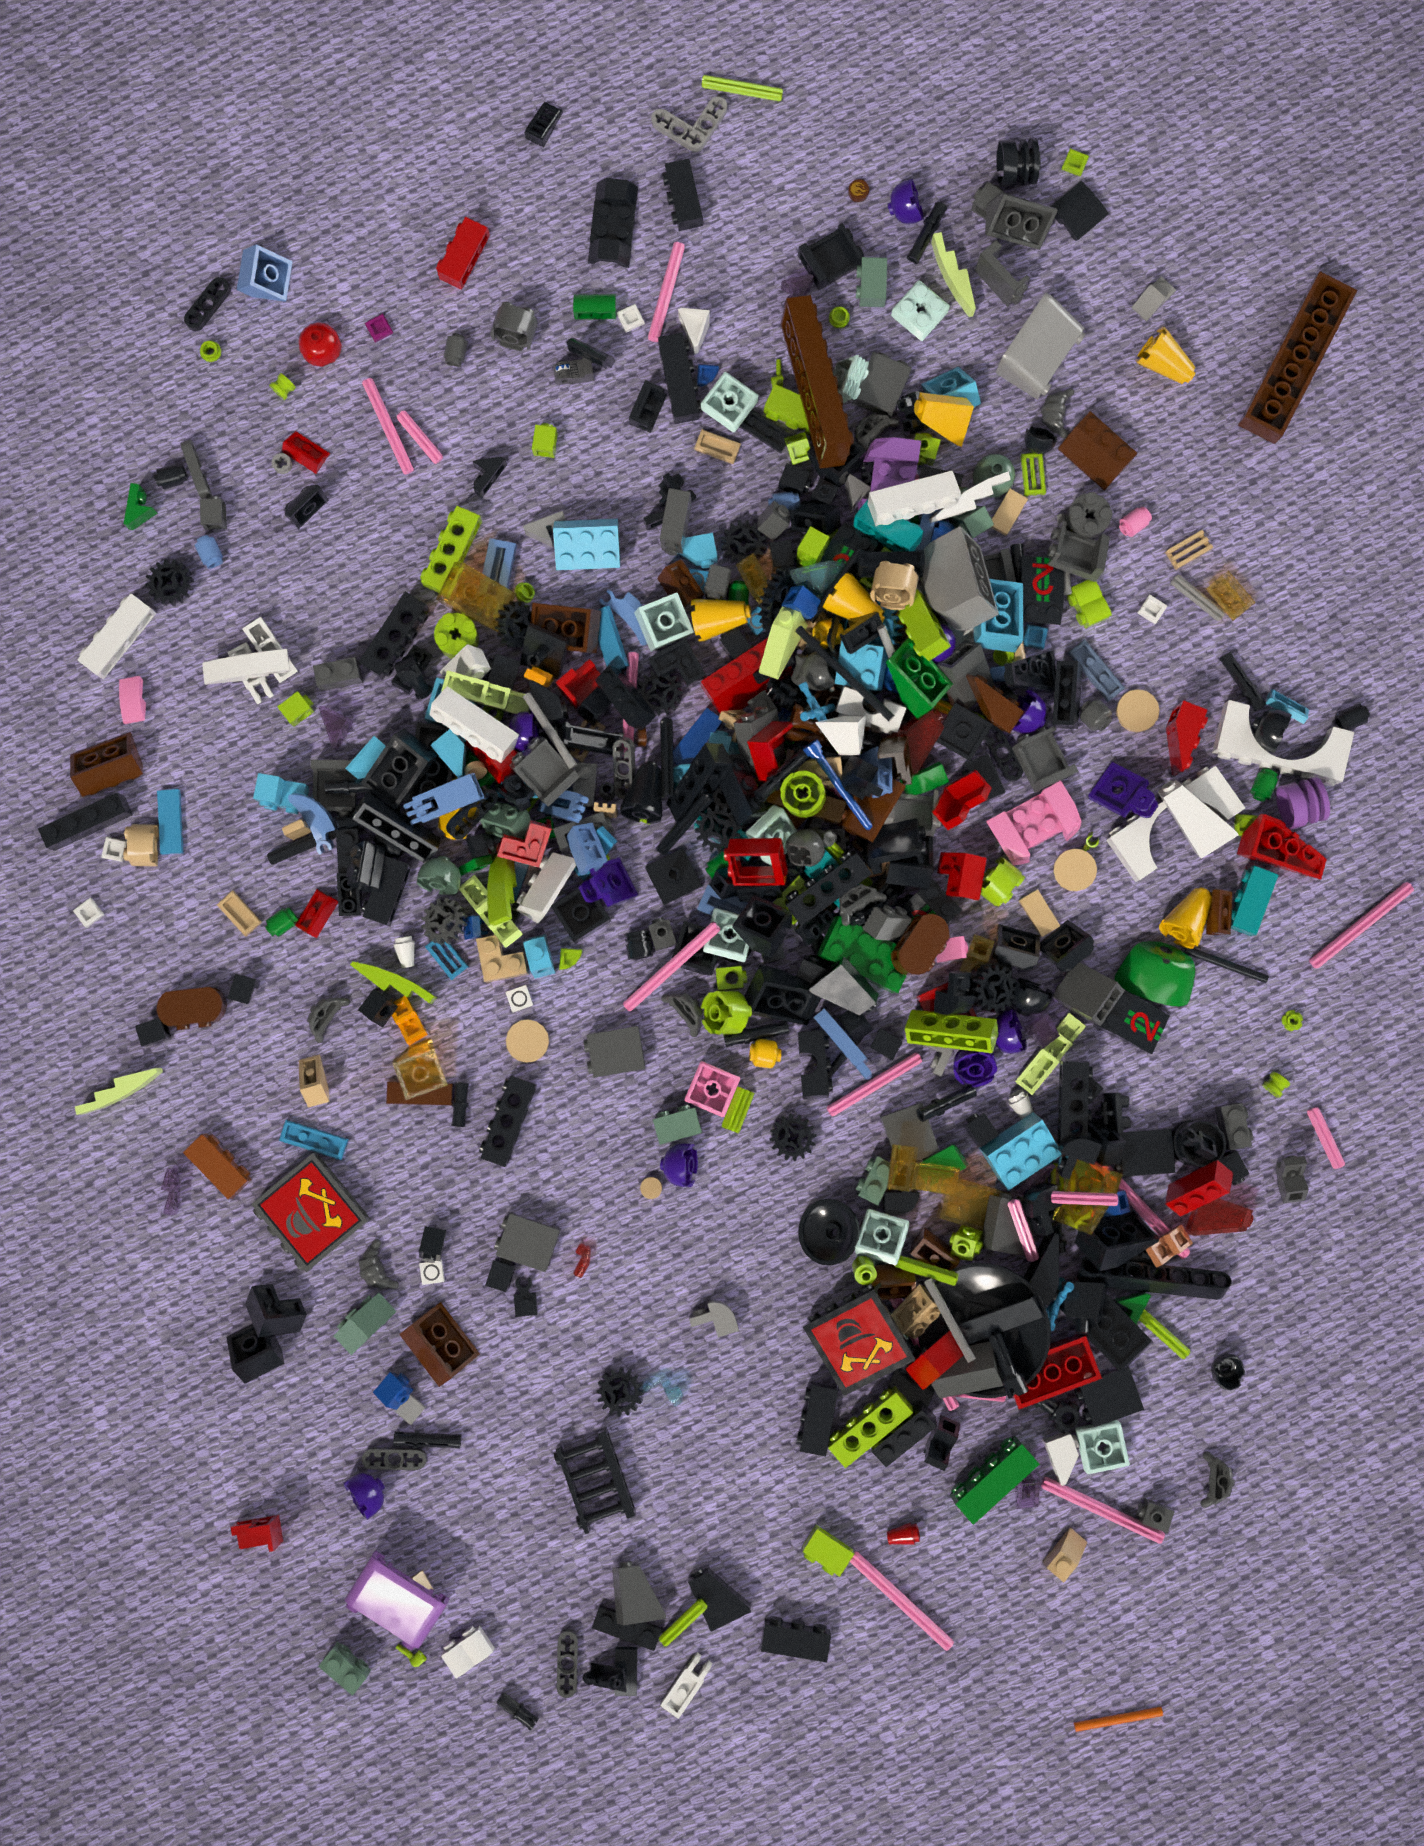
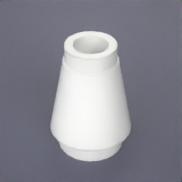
M412 936L395 938V944L393 945L401 967L414 966L415 941H412Z
M1022 1089L1008 1096V1104L1021 1119L1034 1112L1028 1093H1024Z

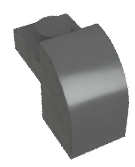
M1288 1156L1283 1158L1282 1162L1276 1163L1279 1193L1283 1204L1305 1201L1309 1189L1303 1175L1307 1166L1305 1156Z

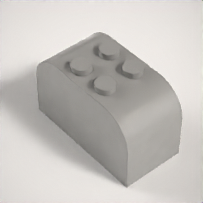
M961 526L937 538L925 547V569L923 577H920V581L926 590V594H924L926 602L956 630L965 631L999 615L981 547Z

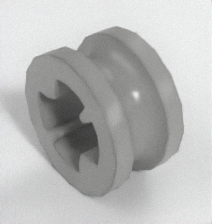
M279 453L273 457L272 466L277 473L287 474L292 469V461L286 454ZM282 459H285L284 461L287 463V465H283L282 468H280L277 463L281 462Z

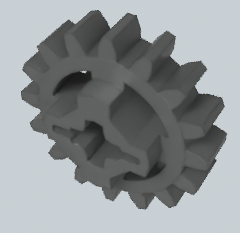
M445 898L444 901L437 899L436 905L431 902V909L424 910L427 913L426 917H421V920L425 921V924L421 925V928L425 930L424 935L430 941L437 942L440 945H443L444 942L450 945L452 938L458 941V934L465 933L462 930V926L468 925L463 921V919L468 917L463 912L465 908L459 905L457 901L450 900L449 898ZM434 930L441 932V934H436Z

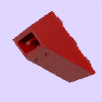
M1184 700L1173 708L1166 726L1173 776L1181 772L1183 773L1185 769H1189L1193 761L1191 756L1192 750L1197 748L1201 739L1198 734L1200 729H1204L1208 721V717H1206L1208 709Z

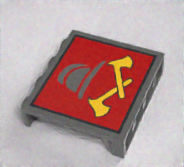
M312 1153L251 1204L254 1207V1214L260 1220L263 1219L268 1226L266 1228L269 1233L280 1239L282 1249L288 1254L291 1253L295 1258V1265L300 1270H305V1272L312 1270V1267L371 1220L318 1153Z

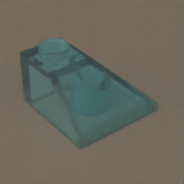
M829 560L790 570V575L796 586H804L821 599L846 563Z

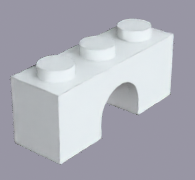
M843 686L835 709L836 712H839V717L844 715L866 716L865 726L871 727L873 724L879 726V730L887 734H892V731L898 732L906 710L904 705L884 699L883 705L895 715L888 722L878 711H866L862 706L863 697L854 688Z

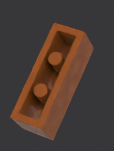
M201 1134L183 1153L228 1200L233 1199L252 1180L249 1177L250 1172L243 1165L238 1166L233 1161L235 1159L234 1155L227 1149L223 1150L218 1145L220 1141L213 1134Z

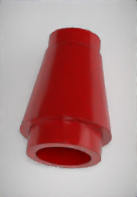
M909 1522L887 1531L889 1545H915V1542H920L917 1523L912 1524Z

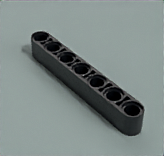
M1088 1257L1082 1261L1076 1275L1079 1282L1104 1283L1107 1288L1214 1300L1222 1299L1232 1284L1230 1276L1222 1271L1169 1265L1156 1267L1151 1263L1126 1261L1118 1267L1099 1271Z

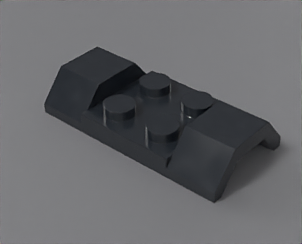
M605 178L597 182L588 264L604 261L618 263L622 267L629 268L638 187L628 180Z

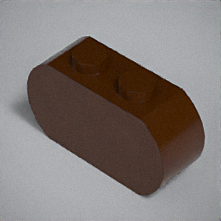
M935 914L915 917L891 952V961L894 968L899 973L907 976L921 975L929 972L935 965L934 960L937 955L941 954L947 946L946 941L950 936L946 921Z
M212 987L168 991L162 994L157 1003L159 1019L167 1026L176 1027L177 1030H188L190 1025L198 1024V1028L212 1027L211 1023L220 1021L227 1009V1001L224 994Z

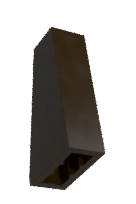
M775 790L764 801L766 804L776 805L787 810L783 805L780 790ZM808 790L804 792L799 791L800 799L808 796ZM826 796L823 808L817 814L811 816V818L830 824L840 823L846 801Z

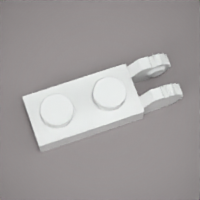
M246 642L227 653L229 657L253 652ZM266 677L248 678L249 680L243 681L246 689L250 691L257 704L262 702L259 693L255 689L260 684L269 698L274 696L266 682L268 681Z
M698 1652L695 1653L688 1666L684 1667L660 1703L661 1707L678 1719L703 1684L704 1678L713 1664L708 1660L703 1665L699 1675L695 1673L693 1669L701 1657V1654Z

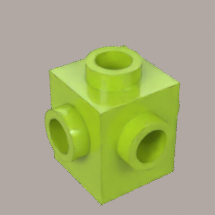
M916 433L914 440L921 441L917 465L933 466L941 440L933 438L928 433Z
M961 1225L956 1233L953 1232L949 1243L952 1246L951 1254L958 1256L961 1260L972 1261L976 1254L979 1255L981 1253L983 1231Z

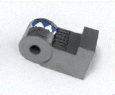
M583 357L580 360L561 361L553 365L555 383L558 385L594 381L592 363Z

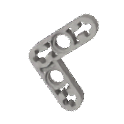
M722 97L712 98L693 127L668 111L657 109L651 116L652 126L688 150L699 152L705 147L725 117L727 102ZM720 104L721 109H718L716 111L714 117L712 115L714 113V106H718ZM663 116L665 122L657 123V118L660 119ZM704 121H710L712 123V127L710 129H704L702 128L701 123ZM675 127H681L684 130L681 135H675L672 131ZM696 138H699V143L693 145L692 139L696 140Z

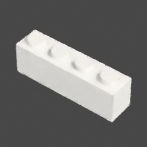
M953 471L869 492L867 504L875 526L881 524L889 525L896 520H907L915 515L930 514L941 508H952L958 504L961 492Z
M133 594L125 597L121 601L119 609L108 617L106 625L102 630H98L95 633L90 645L82 649L77 660L104 680L156 615V612Z
M448 686L431 704L430 716L436 722L450 728L454 734L460 735L472 746L484 751L491 759H496L502 763L515 748L519 734Z

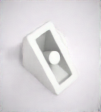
M680 308L678 309V318L695 355L699 352L709 329L710 310Z
M844 715L815 722L838 752V755H860L866 716Z

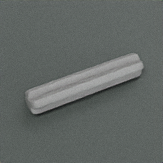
M1176 575L1173 578L1171 585L1212 618L1220 621L1224 617L1225 611L1183 577Z

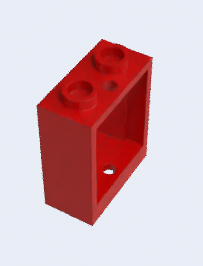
M781 838L729 840L728 848L724 849V859L728 861V876L732 877L734 886L785 885L788 867ZM739 856H770L772 866L742 867Z

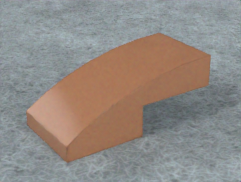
M1182 1224L1159 1237V1242L1146 1249L1154 1265L1159 1267L1174 1255L1183 1252L1193 1242Z

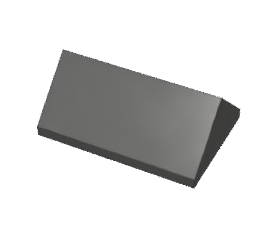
M1002 193L986 206L985 234L1040 250L1058 209Z
M990 1341L969 1345L976 1359L968 1363L966 1358L962 1356L931 1383L939 1399L1003 1386L1000 1365Z

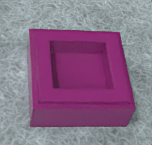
M383 313L365 322L375 343L393 334Z

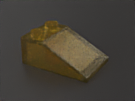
M454 562L436 601L498 632L499 630L495 629V626L498 625L495 618L500 617L498 610H504L503 604H509V601H514L517 594L465 563Z
M1077 1159L1071 1177L1065 1180L1062 1191L1117 1194L1123 1174ZM1062 1204V1206L1055 1209L1052 1219L1085 1233L1092 1234L1109 1206Z
M950 1176L947 1178L936 1217L983 1231L989 1195L998 1196L999 1192L1010 1195L1011 1193Z

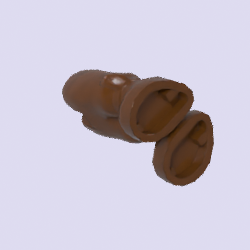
M795 704L791 712L790 721H787L792 722L793 727L783 734L784 740L788 742L801 741L809 744L817 739L822 748L835 750L815 723L818 720L809 719L802 721L800 714L804 712V708L799 704ZM799 728L806 729V730H811L812 732H807V731L801 730V729H799Z

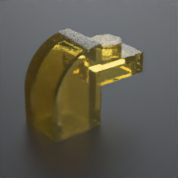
M976 934L972 935L968 942L967 958L962 960L959 971L972 972L976 965L987 963L995 941Z

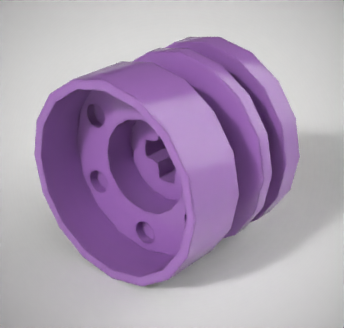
M1318 777L1301 780L1298 785L1294 782L1278 786L1276 802L1281 819L1288 829L1306 826L1307 822L1312 824L1328 820L1330 816V802L1325 786Z

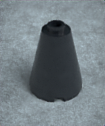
M647 761L640 765L620 806V814L629 820L640 822V819L647 820L646 824H654L661 821L663 816L661 768L655 762Z

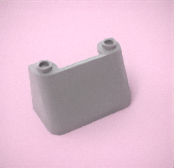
M1046 292L1003 355L996 374L1038 400L1041 394L1045 396L1052 386L1049 382L1075 343L1080 345L1086 335L1083 333L1085 328L1053 296Z

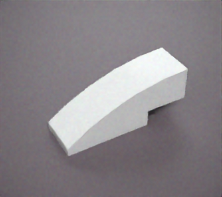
M259 617L243 628L258 652L283 649L262 617ZM290 658V672L273 673L279 683L298 672Z

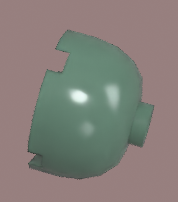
M989 454L976 464L972 474L973 483L977 485L989 478L1009 472L1011 480L993 486V495L988 496L1000 497L1012 488L1015 480V468L1006 456Z
M438 856V858L427 860L420 867L417 875V884L421 888L432 892V889H438L441 895L456 894L461 883L459 868L451 862L450 858L445 856Z

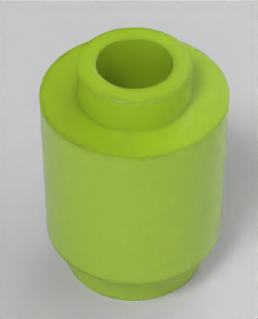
M858 1256L852 1263L855 1279L859 1284L869 1285L875 1281L877 1276L873 1260L868 1256Z

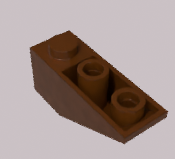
M967 674L966 678L985 719L1000 730L1011 733L1024 713L1018 707L1020 704L1010 697L1006 699L1002 696L1004 692L993 685L991 688L987 685L988 680L983 676Z

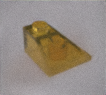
M431 1038L410 1045L392 1061L406 1100L447 1086Z

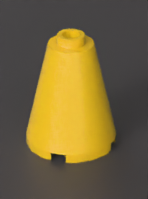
M1162 326L1157 330L1159 334L1156 337L1151 336L1137 355L1139 359H1136L1135 362L1180 384L1188 383L1196 374L1194 372L1195 365L1169 331Z
M849 572L845 573L838 581L832 595L829 594L823 605V608L848 620L878 612L882 622L885 619L883 616L884 610L876 601H872L870 594Z
M693 599L691 601V606L695 605V611H691L695 634L696 636L700 635L699 642L706 641L748 623V618L752 617L750 605H746L745 601Z
M1202 887L1194 888L1159 924L1161 933L1165 937L1168 934L1176 939L1174 943L1181 947L1193 949L1195 945L1198 946L1212 903L1211 893Z

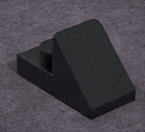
M495 457L472 461L474 467L483 473V475H479L475 479L473 484L475 494L479 497H484L506 468L505 458Z
M878 612L848 620L850 627L839 634L847 653L853 654L880 636L877 627L883 625Z

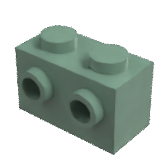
M862 257L861 265H857L856 278H860V285H856V299H859V307H884L887 288V258Z
M496 802L480 821L487 834L501 838L503 834L522 839L526 835L531 819L526 809L519 811L515 806Z
M689 1104L678 1107V1112L669 1114V1110L656 1114L657 1118L653 1119L660 1145L702 1133L695 1107L690 1108Z
M876 1155L874 1159L870 1158L865 1168L867 1170L864 1179L860 1178L855 1188L858 1190L857 1195L879 1205L897 1166Z
M338 1641L318 1666L352 1696L371 1672L365 1661L355 1657L347 1646L340 1644Z

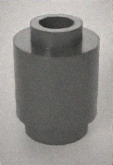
M453 333L452 336L447 337L443 356L445 364L461 367L465 360L468 341L464 339L465 336Z

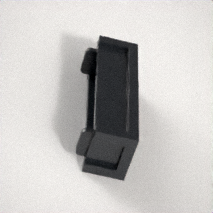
M865 550L858 552V578L874 577L875 570L882 561L901 565L911 564L914 566V571L918 577H923L925 569L924 550L865 552Z
M568 722L558 724L557 734L567 748L613 755L614 743L623 737L622 732L610 733L572 726Z

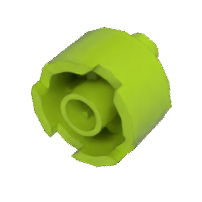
M447 613L439 619L435 626V642L442 653L450 659H453L467 644L474 647L479 645L477 628L473 621L464 614ZM459 633L461 637H457L456 640H454L453 635Z
M809 771L791 773L784 779L780 788L783 805L791 814L798 817L807 818L817 814L823 808L826 801V790L822 781L816 774ZM800 790L802 792L808 790V796L806 798L803 797L802 799H800V795L798 793Z
M1003 857L996 859L997 865L991 869L988 868L984 873L981 896L998 907L1002 903L1006 904L1012 898L1013 893L1011 891L1013 888L1020 886L1025 879L1022 872Z
M739 991L710 992L705 996L701 1005V1009H704L705 1019H702V1023L710 1034L742 1033L748 1018L752 1015L751 1006L747 1004L745 997Z

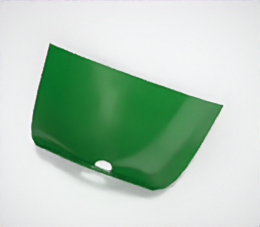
M1144 941L1132 948L1115 974L1114 981L1118 982L1123 989L1131 994L1156 1003L1181 1007L1187 1005L1190 1001L1195 978V965L1190 956L1172 945L1159 941ZM1160 947H1167L1171 949L1173 953H1165L1160 949ZM1163 958L1170 960L1168 964L1164 963Z

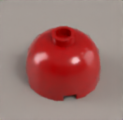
M316 322L309 324L302 330L298 340L300 353L313 366L323 367L333 363L341 353L340 337L326 323Z

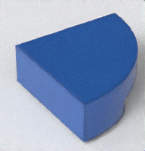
M698 364V387L710 384L716 378L719 366Z

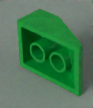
M908 637L886 661V664L903 704L918 719L939 702L953 683L932 660L928 661L923 655L921 657L918 656L913 648V645H915L914 641Z

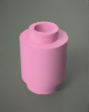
M1143 506L1135 508L1120 519L1119 529L1125 536L1133 537L1149 525L1152 516L1148 509Z

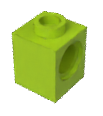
M548 423L535 424L532 444L534 456L555 457L558 436L556 427Z
M805 432L784 438L792 465L809 460L807 451L810 449Z
M298 691L277 706L293 727L314 712L311 708L313 702L306 694L302 696Z
M742 966L716 968L718 991L744 988V983H747L746 970L742 971ZM733 972L738 976V981L735 984L726 982L725 977L728 973Z

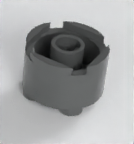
M503 302L497 309L490 332L491 338L494 341L497 338L500 341L499 345L516 351H523L525 347H527V350L530 349L538 325V321L534 316L535 312L527 307L520 308L509 302Z
M1095 492L1080 495L1072 502L1066 512V529L1093 540L1099 538L1110 524L1113 515L1109 503Z

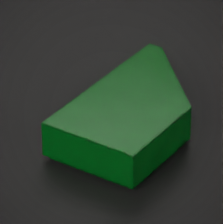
M491 855L474 858L460 866L461 877L467 873L482 870L492 864Z

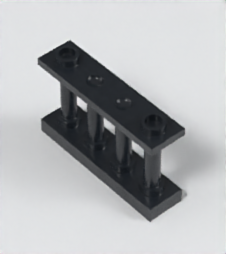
M607 1427L598 1430V1437H595V1440L566 1451L559 1444L556 1447V1452H554L556 1464L562 1467L578 1516H576L579 1529L584 1530L585 1535L590 1532L589 1524L619 1512L621 1514L625 1513L627 1519L636 1516V1509ZM595 1449H603L605 1455L603 1461L574 1472L570 1471L568 1459ZM603 1470L611 1472L613 1479L609 1483L578 1494L574 1481ZM611 1491L614 1493L618 1492L620 1500L617 1501V1504L587 1515L585 1514L582 1502Z

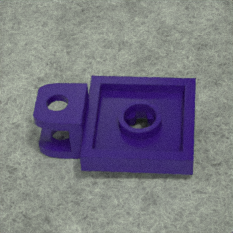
M1111 762L1088 795L1090 800L1124 818L1130 810L1143 818H1151L1159 806L1155 800L1154 793L1146 789L1149 785L1147 779L1114 762ZM1120 786H1123V791L1119 794H1115L1116 792L1114 788H1120Z
M620 857L608 860L596 872L594 868H591L589 870L592 875L591 879L579 885V890L586 902L592 903L602 898L607 907L638 896Z

